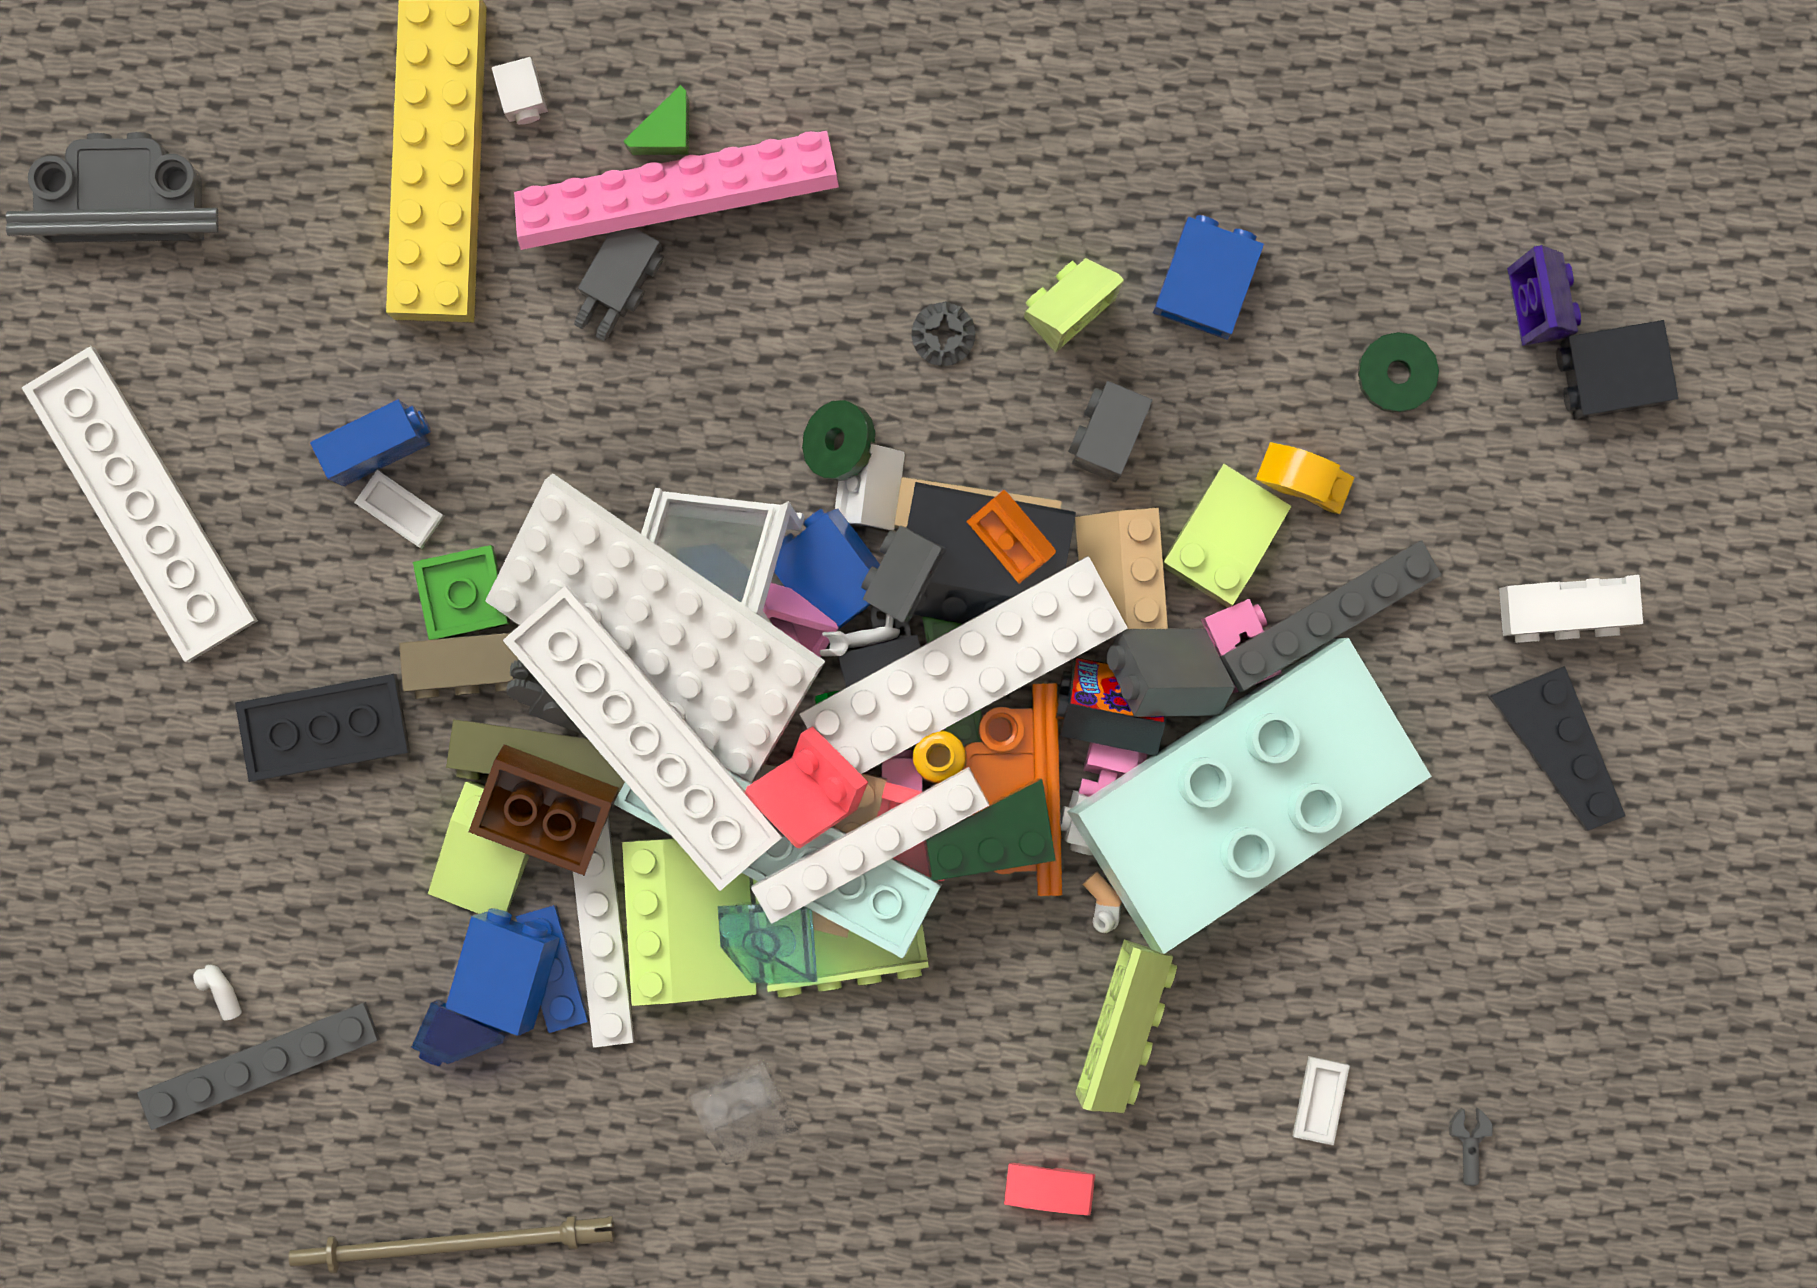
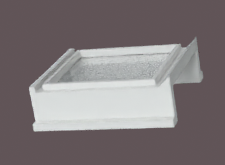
M655 488L641 534L771 623L763 608L786 530L801 531L805 516L803 513L795 512L789 501L782 505L663 492L660 488Z

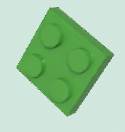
M489 545L412 562L429 640L444 639L510 624L509 618L485 602L499 574L494 546Z

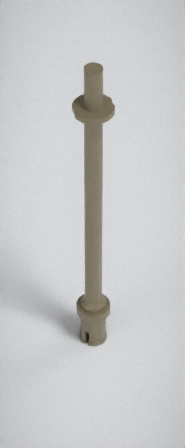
M569 1216L567 1221H564L560 1226L339 1246L335 1236H329L326 1247L290 1250L289 1265L290 1267L327 1264L329 1273L332 1274L338 1272L340 1262L557 1242L563 1243L569 1247V1250L578 1249L581 1244L614 1243L615 1231L597 1232L598 1229L613 1228L614 1220L613 1216L577 1220L576 1216Z

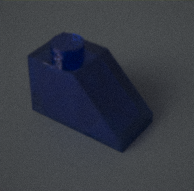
M437 999L430 1004L411 1048L420 1051L418 1057L423 1061L435 1066H441L442 1062L450 1064L500 1045L508 1040L510 1033L445 1008L446 1003Z

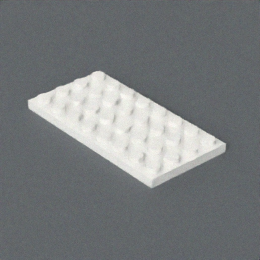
M555 474L550 475L545 479L485 602L521 625L564 586H568L728 771L752 783L767 761L825 661Z

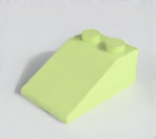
M1087 258L1078 265L1071 261L1055 276L1059 281L1048 292L1042 287L1026 301L1025 304L1029 308L1025 311L1024 318L1056 353L1115 301L1124 281L1118 273Z
M1223 464L1163 559V568L1228 608L1235 603L1289 512L1291 505Z
M468 781L464 784L451 817L428 894L478 914L487 912L491 908L508 912L530 855L468 832L485 787L474 781Z

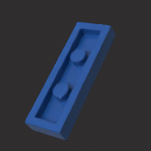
M552 905L515 916L517 922L521 924L525 922L541 924L548 928V934L560 938L541 1002L548 1033L588 1022V1015L557 906Z

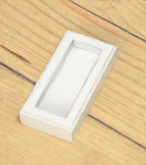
M379 470L375 472L354 502L421 549L444 518L443 514Z
M1308 1056L1293 1137L1334 1145L1350 1067L1348 1064Z

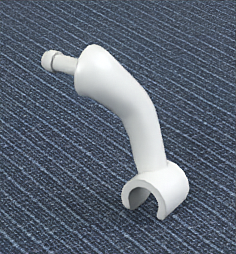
M886 614L885 627L861 630L844 634L841 631L823 632L822 636L829 639L830 648L820 650V655L842 656L848 648L887 642L897 638L900 630L893 628L894 618Z

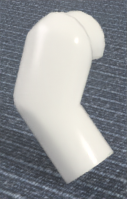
M206 965L204 969L195 971L193 978L197 989L205 991L208 988L211 989L223 1020L234 1019L242 1013L234 989L219 967Z

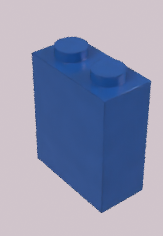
M1197 215L1196 219L1188 217L1153 313L1228 340L1233 332L1264 244L1256 241L1257 236L1246 230L1234 229L1233 232L1219 228V222L1203 215Z
M397 399L311 441L310 444L327 479L345 487L430 445L426 434L430 433L431 429L421 411L417 412L413 405L409 407Z
M838 508L827 513L820 509L803 522L806 529L795 537L790 533L784 537L774 573L785 587L797 592L837 623L839 630L871 605L863 600L866 590L862 589L861 586L870 568L873 566L878 569L880 564Z
M491 908L487 912L471 916L445 1008L518 1036L534 1029L560 938L548 934V928L534 922L521 924L511 920L512 915L510 913Z

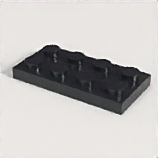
M397 674L235 702L248 782L410 753Z

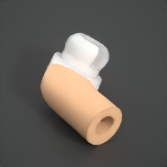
M1096 871L1082 885L1096 898L1095 913L1092 921L1094 928L1098 932L1108 933L1119 924L1122 901L1114 888Z

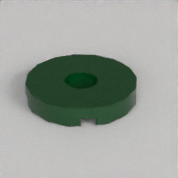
M1396 332L1381 336L1366 348L1359 360L1358 381L1362 393L1371 404L1387 412L1400 413L1416 409L1430 398L1438 382L1439 367L1436 355L1426 342L1413 334ZM1401 362L1408 368L1409 377L1405 383L1398 384L1390 380L1387 371L1391 363Z
M846 400L831 401L821 406L809 419L803 433L802 450L804 459L812 472L825 479L845 481L857 475L866 466L872 453H869L871 442L875 443L876 435L872 418L864 408ZM843 431L844 442L838 450H835V438Z

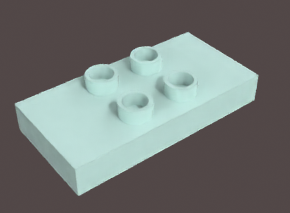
M1338 638L1328 641L1282 671L1281 674L1276 675L1225 708L1220 715L1211 717L1159 751L1157 756H1151L1068 810L1067 813L1151 950L1165 954L1430 778L1431 775L1350 639Z

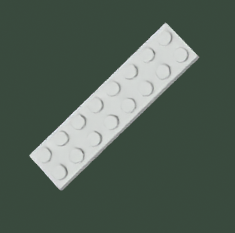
M90 346L22 387L184 662H191L256 623L258 620L97 350Z
M1087 556L800 713V716L807 729L813 726L862 774L919 743L925 736L945 729L1128 628L1091 559Z
M564 586L503 640L719 891L784 836L753 804L740 784L568 586Z

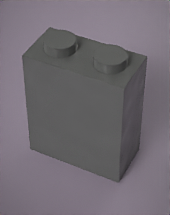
M1126 629L1117 634L1107 652L1108 666L1113 671L1121 688L1122 696L1127 701L1134 717L1220 715L1235 688L1206 629Z

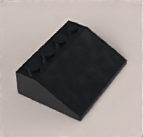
M915 482L907 528L942 545L947 550L914 615L964 624L1065 569L1076 512L1015 501L1056 550V553L1046 563L1019 584L966 522L990 502L994 496Z

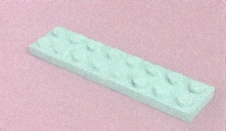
M728 771L744 790L752 784ZM625 782L614 805L670 834ZM833 826L802 848H796L783 836L742 873L759 882L847 833ZM892 858L805 905V907L903 959L942 884L932 881L930 877Z

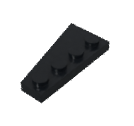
M1565 666L1488 696L1494 706L1499 709L1515 735L1520 738L1533 756L1532 758L1539 768L1544 771L1552 782L1555 790L1584 830L1589 831L1626 816Z

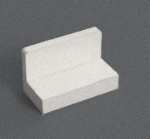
M871 444L869 453H872L866 466L857 475L845 481H838L835 509L838 508L850 525L894 530L905 454L903 451Z

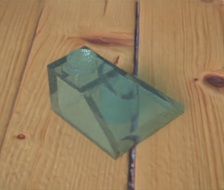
M759 901L718 906L720 947L750 983L817 982L812 910L803 906L771 924Z

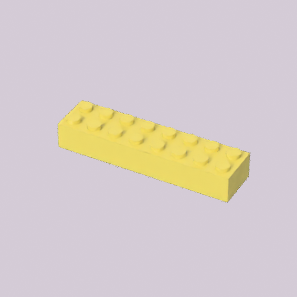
M399 0L386 313L394 320L474 322L487 8L483 0Z

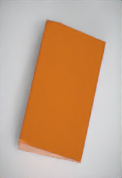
M1005 490L1001 491L966 521L1019 584L1056 553L1052 544Z

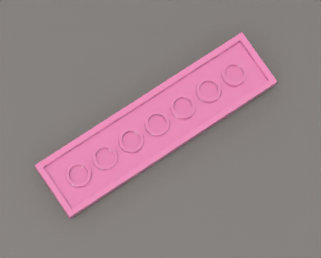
M810 131L796 137L781 140L768 139L759 144L746 147H728L720 152L700 156L687 155L679 160L664 163L651 162L639 168L623 171L611 170L598 176L583 179L570 178L562 183L542 187H527L522 191L514 192L516 231L520 249L539 247L838 188L839 185L827 131Z

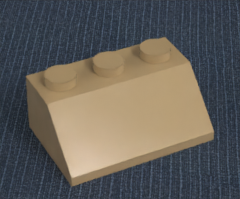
M1159 508L1122 510L1075 517L1078 561L1089 556L1127 628L1168 629Z

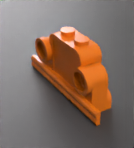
M1057 683L1032 684L1033 708L1010 709L1007 707H997L983 715L978 726V734L982 742L968 743L964 746L967 758L965 769L968 767L971 769L989 804L1037 778L1043 780L1056 861L993 872L1011 874L1014 872L1037 871V896H1061L1058 719H1056L1058 706Z

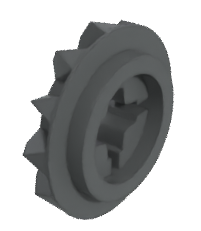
M947 301L929 304L916 316L913 323L912 342L914 348L925 361L938 366L956 364L970 353L974 345L975 327L973 319L961 306ZM943 317H947L946 323H948L949 330L955 331V333L961 334V336L949 337L944 350H940L941 344L939 343L938 336L926 333V331L939 329L940 323L943 322Z

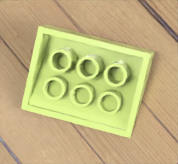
M674 838L622 842L632 1006L756 995L750 877L741 873L719 891Z
M1124 939L1076 1089V1096L1083 1109L1124 1113L1127 1103L1134 1105L1140 1088V1081L1135 1080L1139 1065H1147L1153 1045L1147 1039L1151 1027L1159 1026L1165 1004L1159 1002L1163 988H1171L1177 970V965L1171 964L1173 960L1171 954H1163L1151 950L1150 947Z

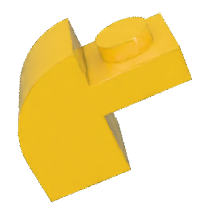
M1270 442L1256 480L1280 493L1304 498L1326 511L1341 514L1355 477L1340 469L1341 465L1324 457L1295 447Z

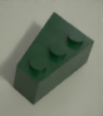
M1037 778L925 840L924 844L931 880L936 881L1056 861L1043 780Z

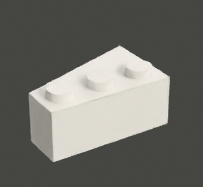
M1639 575L1614 579L1595 578L1586 579V581L1549 582L1499 588L1503 636L1515 635V643L1540 641V633L1554 632L1555 640L1578 639L1582 630H1595V637L1619 636L1620 628L1643 624Z

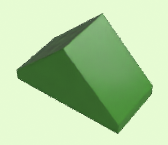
M681 85L623 141L627 150L632 155H689V98L686 90Z

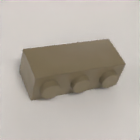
M510 633L399 643L403 691L415 692V699L440 697L439 689L455 688V695L479 694V686L494 684L496 692L506 691L508 682L515 680L509 673L511 663L518 661V657L503 641Z

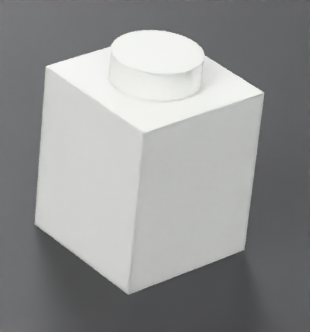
M531 57L492 67L502 108L509 122L516 121L519 125L529 124L539 120V114L548 112L536 66Z

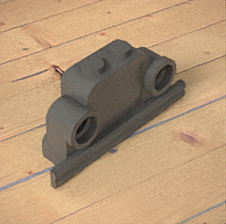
M142 132L128 133L127 139H112L111 135L105 133L87 134V139L75 140L69 144L66 149L65 160L52 155L37 159L28 172V183L33 191V211L6 212V233L8 236H34L45 243L204 240V233H218V208H202V180L197 170L184 157L178 154H169L167 150L152 140L151 134Z

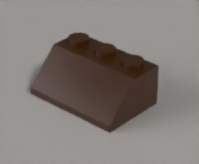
M504 744L493 762L468 832L585 876L619 788Z

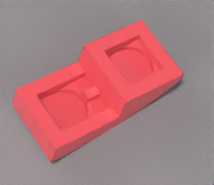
M1010 1163L1008 1165L1004 1205L1058 1213L1091 1215L1095 1174L1063 1168L1049 1169L1020 1163Z

